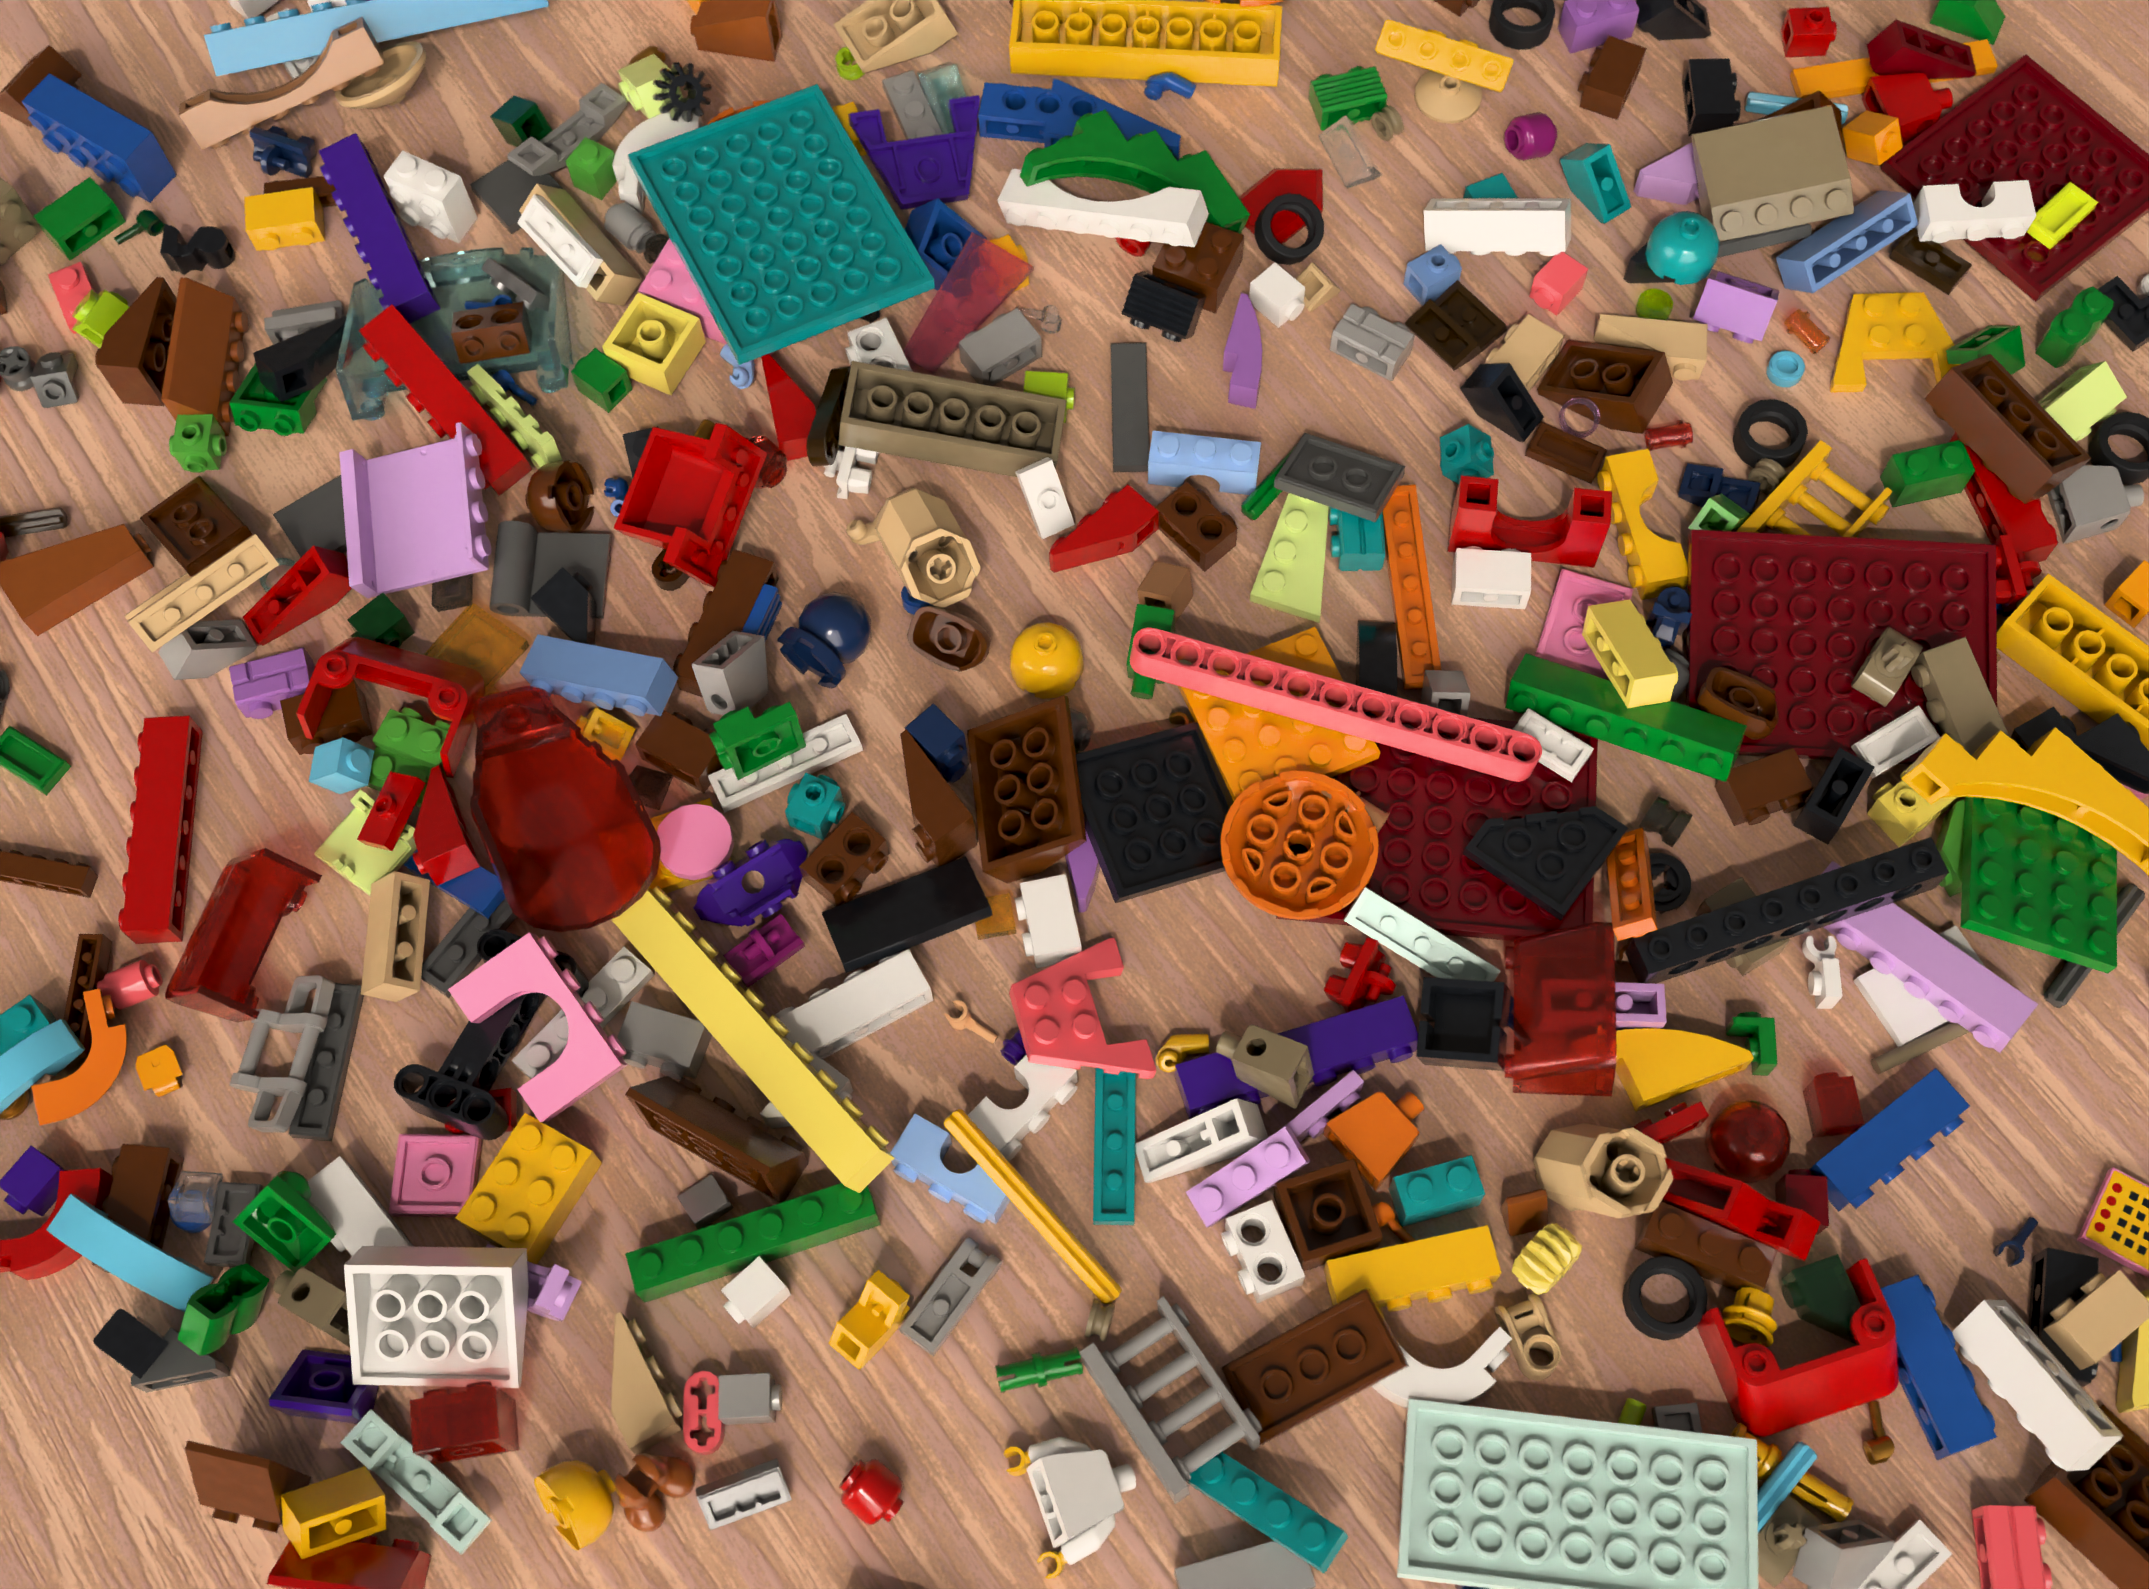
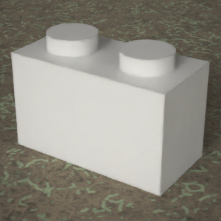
M1476 546L1456 549L1452 565L1451 605L1526 609L1531 593V553L1520 552L1516 549H1504L1502 551L1483 550Z
M1066 874L1020 883L1021 897H1016L1014 900L1018 920L1026 919L1029 931L1022 934L1026 957L1034 955L1036 968L1054 965L1081 952L1082 947Z

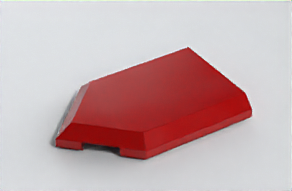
M1274 168L1238 197L1250 214L1245 227L1255 235V222L1259 213L1275 197L1287 193L1306 197L1322 213V169ZM1288 210L1277 212L1270 222L1272 234L1281 245L1306 226L1299 215Z

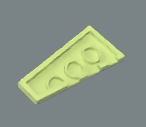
M479 364L467 371L472 383L469 390L475 400L481 406L487 403L491 408L489 413L500 428L507 426L511 430V439L522 452L527 449L533 455L530 458L537 469L551 462L563 461L554 438L547 431L543 433L539 428L538 422L530 414L526 416L519 403L512 396L507 399L503 388Z
M1288 493L1252 588L1250 602L1320 623L1329 506Z

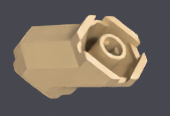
M914 487L887 498L878 515L875 529L886 555L889 556L910 596L939 608L947 607L969 597L973 588L971 585L981 567L970 540L965 537L946 502Z
M1582 1123L1553 1129L1533 1160L1537 1183L1541 1189L1546 1190L1548 1198L1570 1211L1586 1210L1619 1219L1655 1211L1674 1180L1671 1169L1668 1170L1665 1161L1667 1156L1663 1145L1635 1128L1618 1130Z

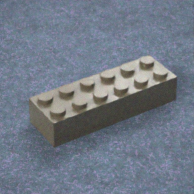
M852 361L840 421L838 445L1017 477L1015 471L1046 457L1052 459L1056 469L1067 400Z

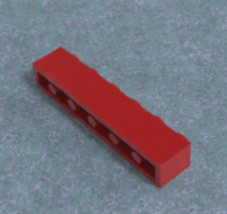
M393 304L358 330L366 340V343L362 345L363 349L375 363L382 359L388 366L383 372L397 388L402 384L407 388L410 393L405 396L418 413L425 409L431 416L427 423L441 439L446 435L450 439H454V435H457L456 423L459 422L477 435L482 446L479 464L485 478L484 490L491 486L500 496L533 470L523 454Z
M190 715L144 718L143 732H140L138 735L140 763L134 770V782L137 787L136 800L130 806L133 828L132 836L128 837L126 843L129 865L128 872L124 873L122 880L125 903L118 917L120 929L135 944L183 941L203 733Z

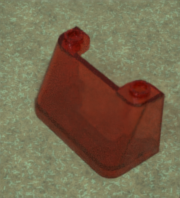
M1592 922L1514 938L1513 946H1506L1505 970H1513L1514 978L1513 1054H1505V1078H1513V1093L1612 1097L1617 1053L1615 949L1612 922Z

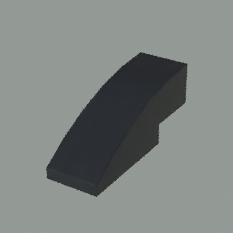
M1358 621L1356 685L1397 697V641L1395 623ZM1364 712L1366 715H1375L1370 712Z

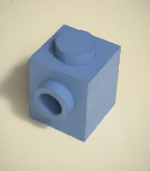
M1440 244L1407 263L1403 284L1422 306L1430 299L1435 302L1457 280H1460L1461 264L1455 255L1449 254Z

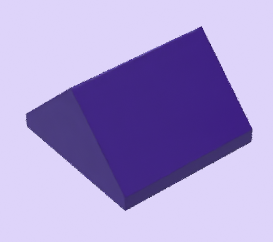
M302 1349L270 1396L269 1406L290 1416L358 1424L370 1409H374L379 1385H353L351 1355Z

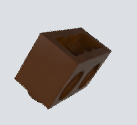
M524 301L453 312L451 335L460 364L531 353L532 330Z
M1187 481L1155 507L1159 511L1158 529L1204 572L1236 546L1238 528L1233 518L1226 512L1221 513L1216 509L1203 490H1196ZM1186 510L1192 512V514L1182 515L1179 512ZM1215 534L1218 537L1214 539H1209L1204 537V535Z
M851 812L799 866L803 880L835 907L841 905L844 901L849 902L861 890V883L871 873H878L887 863L889 855L887 841L856 814ZM858 844L870 846L864 853L856 854L852 852V849ZM832 871L844 873L837 881L825 879Z

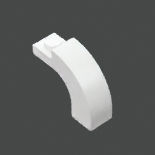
M670 112L659 114L643 121L626 135L615 153L612 164L619 186L621 201H625L643 215L645 191L629 164L627 154L702 127L701 116H697L692 112V122H685L682 115L678 121H672L670 119Z
M1499 1327L1467 1361L1447 1369L1423 1365L1399 1345L1409 1366L1371 1387L1389 1401L1407 1408L1409 1399L1468 1405L1483 1396L1495 1384L1496 1380L1485 1368L1488 1367L1494 1372L1510 1354L1504 1348L1512 1338Z

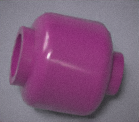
M1541 112L1515 117L1506 129L1504 135L1505 146L1516 159L1521 161L1545 157L1554 148L1557 139V128L1552 120Z

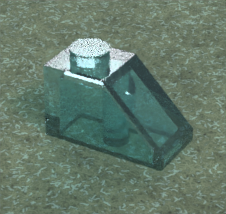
M946 62L917 72L922 90L943 134L954 133L948 108L949 99L966 97L957 64Z

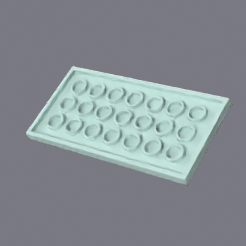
M1409 1399L1407 1403L1397 1577L1489 1589H1758L1757 1439Z

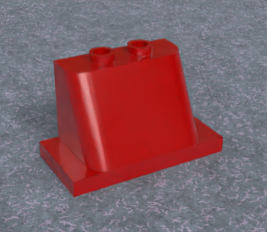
M715 424L709 440L653 427L613 529L626 536L665 549L664 562L698 582L715 588L718 582L719 567L724 560H727L767 452L724 424Z

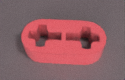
M707 1371L694 1373L689 1377L684 1387V1441L692 1451L699 1455H709L716 1452L723 1443L725 1425L718 1419L719 1378ZM703 1381H707L708 1385L715 1389L714 1394L707 1396V1409H702L701 1399L694 1395V1390L701 1389ZM702 1417H707V1427L711 1431H715L714 1437L707 1438L706 1445L701 1446V1442L693 1438L694 1432L701 1431Z

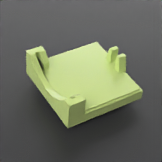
M360 789L350 800L355 808L316 850L314 855L370 896L372 883L394 871H398L417 847L413 838L415 828L408 824L405 825L393 851L368 846L357 840L375 802Z

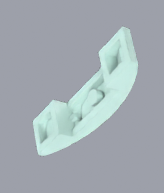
M370 1409L340 1442L370 1471L375 1472L430 1524L429 1526L459 1554L462 1555L492 1521L446 1474L373 1410Z

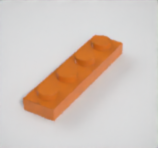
M1642 827L1626 832L1607 858L1612 928L1618 941L1631 937H1641L1648 932L1657 930L1648 839Z

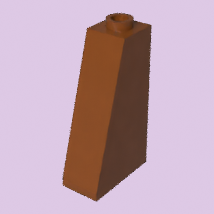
M121 524L0 562V586L24 623L36 636H39L153 568V564L146 555L152 550L139 532L132 535L127 527Z

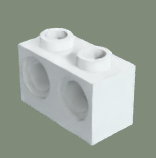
M887 318L847 332L850 346L845 348V352L850 365L852 361L912 372Z
M1272 1200L1226 1218V1231L1221 1233V1237L1229 1256L1237 1255L1242 1270L1237 1271L1246 1295L1253 1293L1256 1302L1259 1303L1303 1285L1305 1274ZM1247 1226H1256L1263 1232L1264 1238L1259 1242L1251 1243L1243 1238L1241 1231ZM1266 1263L1273 1264L1279 1269L1280 1277L1274 1281H1266L1260 1277L1257 1269Z

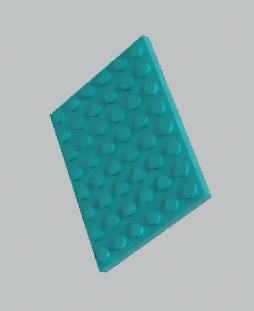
M818 84L627 154L630 166L738 365L935 288L933 276Z

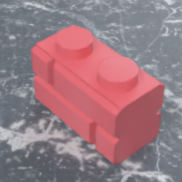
M1986 1505L1972 1509L1981 1589H2051V1570L2049 1565L2042 1561L2040 1546L2045 1543L2046 1529L2043 1520L2037 1518L2036 1508L2034 1506Z

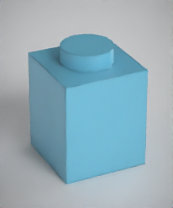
M344 737L316 746L309 782L338 794L368 786L374 750Z

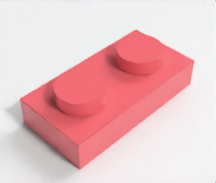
M81 262L48 274L66 323L73 334L77 333L72 329L77 320L72 317V314L89 291H94L88 273Z

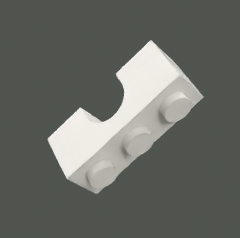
M2028 180L1993 182L1982 200V207H1975L1966 203L1961 197L1958 184L1923 186L1913 203L1918 221L1916 227L1919 242L1934 241L1936 243H1943L1958 239L1979 241L1984 238L1994 237L2014 239L2024 236L2036 218Z
M1025 1055L1014 1067L1016 1080L1029 1092L1026 1101L1015 1109H1002L985 1097L968 1114V1117L1001 1154L1010 1161L1020 1151L1022 1147L1020 1141L1030 1131L1035 1134L1047 1123L1050 1118L1048 1112L1058 1102L1063 1105L1074 1095L1078 1088L1075 1085L1078 1082L1076 1069L1028 1062L1027 1055Z

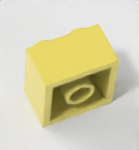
M638 292L602 347L607 357L626 369L629 378L671 396L706 343L698 317Z

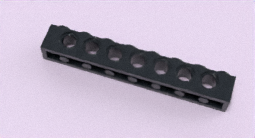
M1932 837L1649 932L1641 937H1634L1625 954L1638 983L1657 984L1930 891L1941 883L1949 871Z

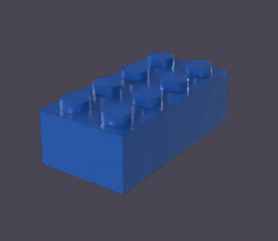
M48 74L22 100L30 114L28 117L29 121L41 131L44 136L42 141L50 150L57 154L63 152L81 168L89 167L99 178L107 183H110V181L115 182L126 194L133 198L139 196L151 203L177 175L152 131L51 74Z

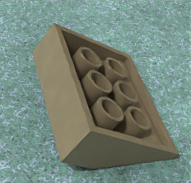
M1832 105L1691 134L1701 215L1709 219L1714 225L1720 242L1854 214L1851 178Z

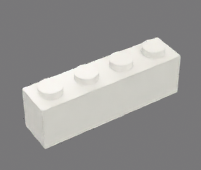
M1431 198L1424 209L1425 251H1430L1441 244L1449 254H1454L1457 251H1470L1473 255H1486L1491 251H1505V254L1511 256L1522 255L1525 252H1540V254L1545 256L1558 255L1566 251L1571 240V198Z
M907 949L902 953L898 952L881 959L879 965L867 971L858 970L851 973L844 979L843 984L831 990L829 988L821 989L811 995L807 1003L797 1008H785L775 1016L789 1029L790 1032L786 1037L793 1045L799 1042L810 1053L813 1051L820 1058L825 1059L934 1000L928 982L910 950Z
M341 1156L308 1180L311 1189L310 1201L324 1214L333 1226L336 1235L331 1240V1243L339 1252L347 1249L350 1255L353 1256L362 1246L414 1247L355 1169Z
M1983 1300L1952 1331L1955 1340L1960 1344L1959 1350L1969 1362L1977 1365L1988 1377L1989 1387L1998 1396L2009 1402L2017 1412L2016 1417L2020 1424L2031 1433L2036 1434L2047 1447L2046 1453L2057 1466L2066 1471L2088 1470L2124 1436L2006 1300Z

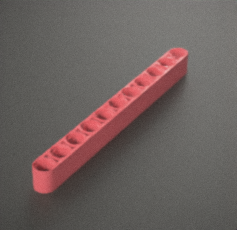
M1143 628L1133 638L1130 665L1136 673L1142 676L1510 781L1520 782L1529 778L1542 755L1540 742L1535 737L1523 732L1156 628ZM1148 649L1155 652V654H1146L1141 650ZM1179 660H1187L1192 664L1184 665ZM1222 670L1227 672L1229 675H1220L1216 671ZM1252 681H1261L1266 686H1258ZM1297 691L1301 693L1303 696L1297 697L1292 695L1290 692ZM1327 702H1335L1340 707H1332ZM1364 712L1373 713L1378 718L1368 717ZM1402 723L1411 724L1415 729H1409ZM1439 733L1449 735L1452 739H1445ZM1477 744L1485 745L1489 750H1483ZM1514 754L1523 756L1527 761L1517 759Z

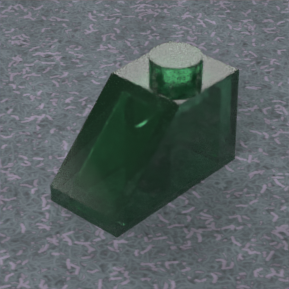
M1838 1254L1794 1269L1782 1278L1784 1299L1791 1309L1796 1310L1800 1319L1856 1344L1851 1332L1850 1320L1853 1313L1862 1305Z

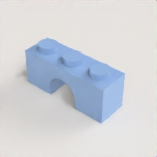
M1153 431L1148 460V484L1180 487L1189 476L1205 475L1218 481L1220 485L1219 492L1250 495L1256 489L1261 442Z
M914 1114L890 1152L894 1157L891 1161L892 1165L895 1166L893 1171L908 1182L914 1183L918 1179L930 1186L928 1189L929 1193L945 1203H949L953 1199L965 1206L963 1212L980 1223H984L987 1219L997 1224L1011 1200L979 1164L966 1173L949 1171L943 1165V1159L952 1144L950 1134L919 1115Z

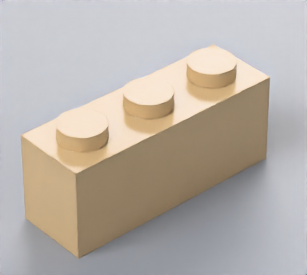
M394 871L372 883L361 995L398 1002L420 991L430 880Z

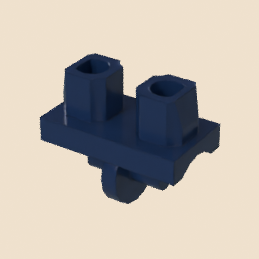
M272 126L268 130L254 127L249 131V135L254 142L253 159L261 163V169L265 174L274 176L280 170L304 178H308L312 174L311 160L316 155L315 142L312 138L302 135L297 140L288 138V134L284 129Z
M1679 587L1664 589L1659 594L1657 602L1654 603L1646 618V625L1652 627L1651 632L1654 637L1659 639L1663 650L1666 648L1670 649V646L1675 642L1676 636H1681L1687 628L1692 613L1687 612L1689 610V595Z

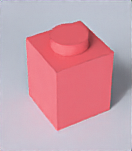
M1561 252L1555 255L1535 275L1529 297L1539 307L1548 309L1557 316L1583 289L1588 268L1566 253Z

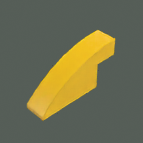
M1659 1028L1624 1029L1592 1035L1571 1042L1565 1053L1578 1082L1615 1069L1636 1112L1744 1071L1754 1059L1749 1050L1711 1036L1682 1030Z

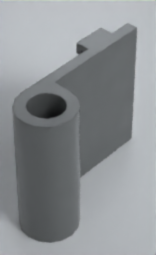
M504 521L499 523L490 610L505 616L547 617L539 610L531 597L563 567L572 576L578 572L593 587L589 593L596 602V618H603L611 542L610 534L537 532L532 525L521 521Z

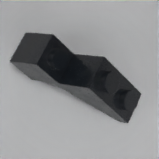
M2055 707L2048 709L2013 730L2011 739L2015 740L2027 752L2035 741L2056 727L2089 757L2099 763L2118 782L2141 793L2149 794V751L2140 741L2137 729L2131 723H2125L2118 713L2079 736L2076 735V728L2072 721L2065 715L2061 716Z

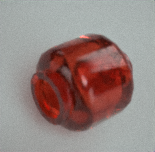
M764 435L746 438L767 452L755 488L763 489L777 486L787 474V457L785 452Z

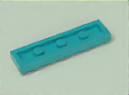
M1102 1068L1095 1069L1093 1225H1134L1136 1073L1120 1071L1119 1075L1104 1073Z
M1221 1452L1190 1473L1191 1479L1187 1481L1189 1485L1322 1573L1326 1572L1349 1537L1343 1529L1224 1452Z

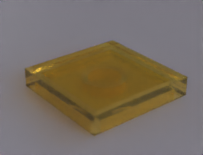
M471 602L423 655L475 669L483 677L486 695L530 645L522 636Z

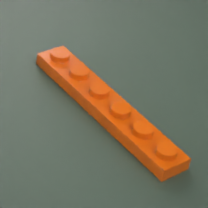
M1416 484L1397 486L1383 509V526L1404 690L1422 689L1425 670H1441Z

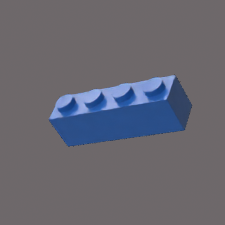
M1935 1068L1816 1162L1809 1170L1813 1171V1176L1827 1177L1828 1200L1838 1212L1849 1203L1857 1209L1875 1194L1869 1187L1879 1179L1887 1185L1905 1170L1900 1164L1910 1155L1917 1161L1935 1146L1929 1139L1939 1131L1944 1137H1947L1963 1124L1964 1121L1959 1115L1969 1108L1970 1105Z
M1919 1275L1880 1288L1896 1324L1899 1382L1936 1460L1996 1438L1997 1436L1993 1430L1995 1428L1994 1418L1990 1410L1984 1404L1981 1405L1975 1393L1974 1377L1970 1369L1965 1364H1961L1954 1349V1336L1950 1328L1946 1324L1941 1323L1935 1310L1936 1300L1931 1289L1922 1283Z

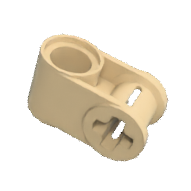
M1535 1293L1528 1295L1527 1301L1507 1308L1503 1305L1495 1307L1499 1327L1512 1338L1509 1345L1522 1374L1535 1381L1545 1380L1550 1377L1560 1362L1561 1350L1549 1324L1546 1310L1538 1295ZM1532 1349L1543 1350L1549 1357V1365L1538 1366L1530 1359L1529 1351Z

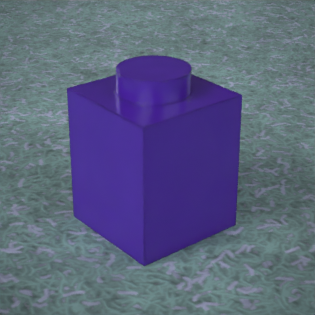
M30 1146L0 1180V1188L8 1193L4 1201L23 1215L29 1209L43 1217L57 1200L59 1171L66 1170L49 1156Z

